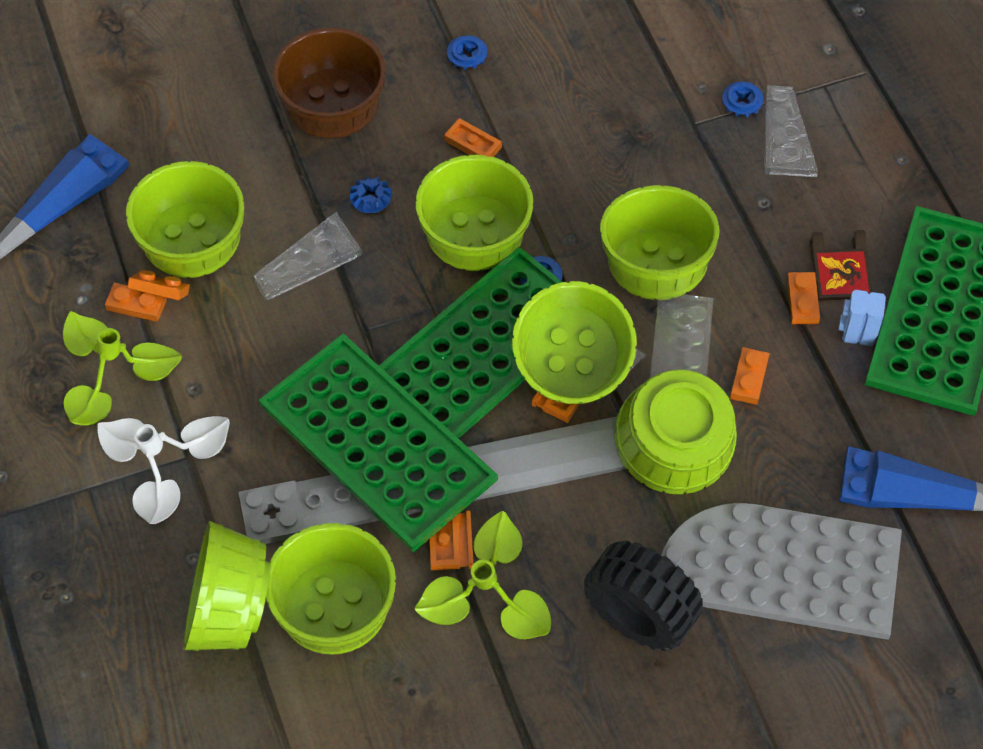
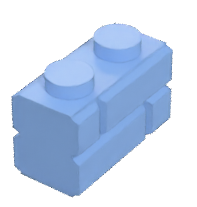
M854 290L850 300H844L838 327L839 331H843L842 340L844 342L852 344L860 342V345L872 347L875 345L884 316L886 299L884 294L874 292L868 294L867 291Z

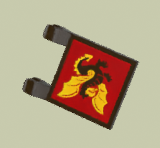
M865 230L855 231V236L852 239L854 249L824 250L823 233L812 232L810 247L813 255L818 301L850 299L854 290L867 291L868 294L873 292Z

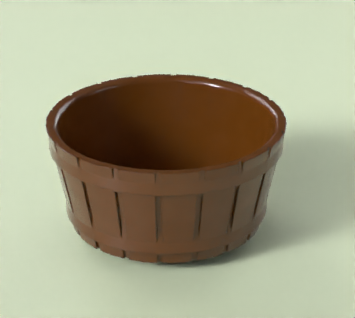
M325 27V29L318 28L302 33L281 49L274 62L273 81L277 94L285 105L286 111L293 123L312 136L336 139V137L342 138L360 131L372 120L377 112L380 95L384 88L386 65L381 51L369 38L353 30Z

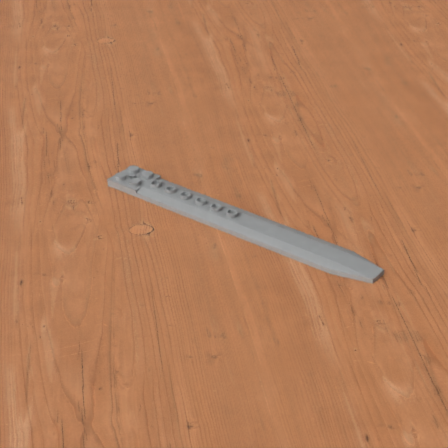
M617 417L468 447L498 474V481L476 500L625 470L626 468L620 460L614 440V427ZM434 454L429 460L433 463H441L445 460V457L441 454ZM372 471L367 477L370 480L376 481L381 479L383 474L379 471ZM418 471L412 472L408 476L412 481H419L424 477ZM454 472L449 478L454 482H460L465 476L460 472ZM332 475L299 482L294 480L238 492L246 535L250 538L258 539L264 544L287 540L295 533H300L301 530L318 524L320 526L325 523H341V525L355 526L379 521ZM393 489L387 493V496L391 499H398L403 493L398 489ZM433 490L428 494V497L433 500L441 499L444 496V493L440 490ZM411 508L406 514L422 512V510ZM269 509L280 511L276 513V518L270 519L269 515H265Z

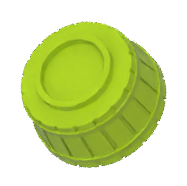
M464 155L439 164L425 176L421 182L422 185L419 186L417 191L416 211L419 223L426 234L431 249L442 261L457 269H466V271L489 270L497 266L521 245L524 232L531 220L533 194L525 177L514 166L491 156Z
M176 162L152 171L151 174L149 173L137 184L138 186H135L128 199L129 202H127V224L134 240L144 250L146 257L155 267L176 277L196 278L215 272L233 256L240 241V229L244 219V201L239 186H237L236 181L228 173H225V171L216 166L203 162Z
M645 186L630 190L624 195L622 194L607 207L602 216L600 232L602 245L608 257L609 269L618 284L633 295L651 300L677 298L694 289L705 276L708 263L714 255L719 239L718 220L714 211L711 210L712 208L704 200L699 199L697 195L672 186Z
M570 281V283H557L549 286L548 289L545 288L531 298V301L529 300L525 304L514 326L512 348L516 364L522 376L539 394L560 403H589L611 393L627 377L635 359V347L637 346L636 332L627 309H624V305L613 294H609L607 290L594 284L589 285L586 282Z
M689 370L665 371L651 377L637 387L622 404L614 427L616 450L625 468L629 469L628 472L639 482L644 483L645 486L659 492L664 491L668 494L694 493L716 482L731 463L737 438L733 406L724 390L710 378Z
M212 521L208 522L190 597L183 650H238L247 647L251 632L256 633L258 630L267 594L270 562L265 561L266 544L258 539H253L228 529L222 524Z
M325 523L319 526L318 524L305 528L300 533H295L274 553L270 560L266 599L277 622L299 645L321 654H343L362 647L381 629L393 602L396 576L388 551L382 544L380 545V541L366 531L363 532L362 529L352 525Z

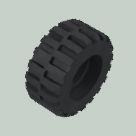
M624 540L610 544L584 579L585 596L590 600L592 608L598 611V615L603 620L608 621L615 630L622 632L625 637L637 641L642 646L647 645L650 649L668 651L680 646L703 610V598H701L699 589L694 586V581L687 577L679 566H675L670 562L669 558L661 556L656 550L650 547H643V544L637 542L632 544L630 541Z

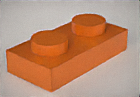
M460 118L444 135L446 143L468 155L494 157L502 148V141Z
M147 270L139 271L129 277L128 281L129 289L180 300L187 296L190 285L182 283L180 278L171 276L161 278L155 276L154 272Z
M815 272L788 273L787 286L791 324H819L820 312Z
M114 283L106 300L105 307L107 311L158 322L167 298L129 289L128 285Z
M742 347L730 399L758 405L770 353Z

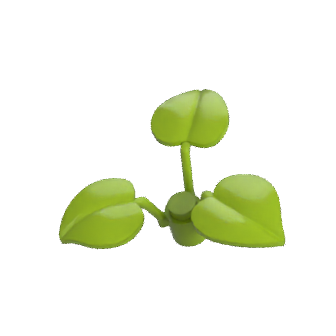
M70 311L63 328L65 347L69 352L77 356H86L92 350L98 352L100 363L94 390L89 386L81 385L67 392L64 398V410L69 421L76 425H91L103 420L109 414L112 407V399L110 395L99 392L106 360H114L122 352L129 363H134L133 372L136 376L147 381H158L172 372L181 361L182 355L164 345L141 343L134 346L132 356H130L126 350V344H120V334L117 330L107 328L105 324L96 319L84 317Z
M504 511L491 517L481 527L475 537L474 552L479 560L472 565V579L468 580L466 590L463 592L462 584L457 579L448 576L440 577L427 586L420 601L415 606L416 612L424 619L435 624L452 625L460 622L468 615L470 605L465 597L470 595L474 586L482 590H488L493 587L509 605L501 613V624L508 635L516 639H531L545 636L551 629L550 612L546 603L538 594L529 590H521L512 601L497 582V574L494 568L496 561L504 564L512 562L519 556L523 544L519 530Z

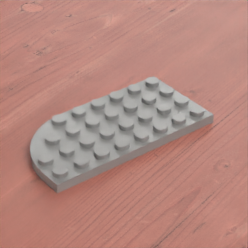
M733 503L712 507L692 516L672 534L661 556L669 558L670 562L675 566H679L684 571V574L694 581V586L699 589L701 598H703V607L887 640L890 638L902 529L757 504Z

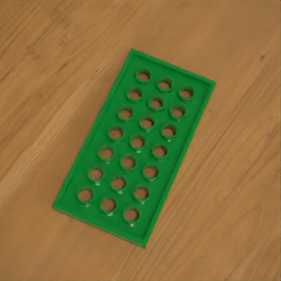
M916 206L865 386L975 416L983 388V297H975L970 291L979 290L983 293V276L976 271V269L983 268V223ZM937 233L942 239L934 240L930 238L929 234ZM963 240L967 242L969 246L960 247L955 243V241ZM931 254L936 260L927 261L923 255ZM957 261L962 264L963 268H953L950 262ZM917 276H927L930 282H920ZM944 283H953L957 289L949 290L945 288ZM919 297L925 303L921 305L915 304L911 301V298ZM938 305H948L951 311L943 312L938 308ZM965 312L976 313L978 319L967 318ZM914 319L919 325L911 327L904 320ZM940 326L946 333L937 334L932 330V327ZM963 333L968 334L973 340L970 342L963 341L959 335ZM908 341L911 343L912 348L904 349L900 347L898 342ZM933 348L940 355L933 357L928 355L925 350ZM962 356L966 359L967 363L958 364L953 360V357ZM895 363L903 364L906 370L903 372L896 371L892 365ZM929 371L934 378L924 379L920 376L919 372ZM950 378L957 379L961 386H950L947 380Z
M518 247L379 366L395 381L399 378L407 379L409 383L403 388L412 397L415 398L419 395L427 396L429 400L421 405L433 416L439 412L446 413L449 417L445 421L440 422L459 439L525 381L516 364L512 348L513 330L517 320L512 314L517 310H522L525 304L532 300L531 297L545 288L548 289L551 285L562 283V281L522 248ZM515 278H524L527 282L523 285H515L512 281ZM497 294H504L507 296V299L503 302H497L493 297ZM485 311L488 313V316L479 319L474 316V313ZM459 327H464L469 330V332L465 335H457L454 333L455 329ZM497 327H504L508 332L504 335H497L493 330ZM439 344H445L449 347L446 352L442 353L437 352L434 348ZM477 344L488 346V349L484 352H477L473 348ZM498 360H503L508 363V366L503 369H497L493 364ZM419 361L429 363V366L423 370L415 368L414 365ZM457 361H466L469 364L465 369L454 367ZM483 377L488 380V383L484 386H477L473 381L476 378ZM438 378H445L449 383L439 387L434 384V381ZM362 383V385L367 389L368 386ZM457 395L468 397V401L463 404H458L453 399Z
M344 333L258 400L259 406L412 552L416 551L498 481L497 473ZM338 366L349 368L344 374L334 372V369ZM319 382L328 385L323 391L313 389V386ZM357 383H364L368 386L366 390L361 392L353 389V386ZM297 399H303L307 402L301 408H295L291 404ZM336 400H344L347 403L340 409L331 406ZM378 400L387 403L382 409H375L371 406ZM315 417L325 419V422L320 426H314L310 423ZM357 417L363 418L366 421L362 426L358 427L350 423ZM396 418H402L406 421L401 427L391 425V421ZM333 435H342L344 437V440L339 444H333L329 441ZM375 435L385 438L384 442L378 445L372 444L369 440ZM414 436L425 438V442L421 445H414L410 440ZM352 453H361L364 456L359 462H352L348 459ZM399 453L404 456V459L401 462L394 463L389 460V457L392 454ZM434 454H441L445 457V460L441 463H433L429 459ZM372 471H379L383 474L382 478L376 481L370 480L367 476ZM415 471L421 472L424 475L419 481H412L408 478L409 474ZM454 472H460L464 474L465 478L460 482H454L449 476ZM398 489L403 494L398 499H391L387 496V493L390 490ZM433 490H440L444 493V496L441 499L433 500L428 497V494ZM411 508H419L423 512L417 518H411L406 514Z

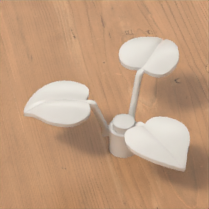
M221 416L206 417L192 421L181 432V438L185 443L166 436L164 432L158 434L152 425L143 424L141 421L133 418L98 423V436L103 450L114 461L125 462L131 460L135 456L137 449H140L149 459L156 482H145L136 489L133 495V506L140 517L149 524H156L172 515L180 502V489L174 480L161 482V476L154 460V455H157L163 447V441L183 450L189 448L191 455L195 458H210L219 453L223 448L230 422L227 417Z

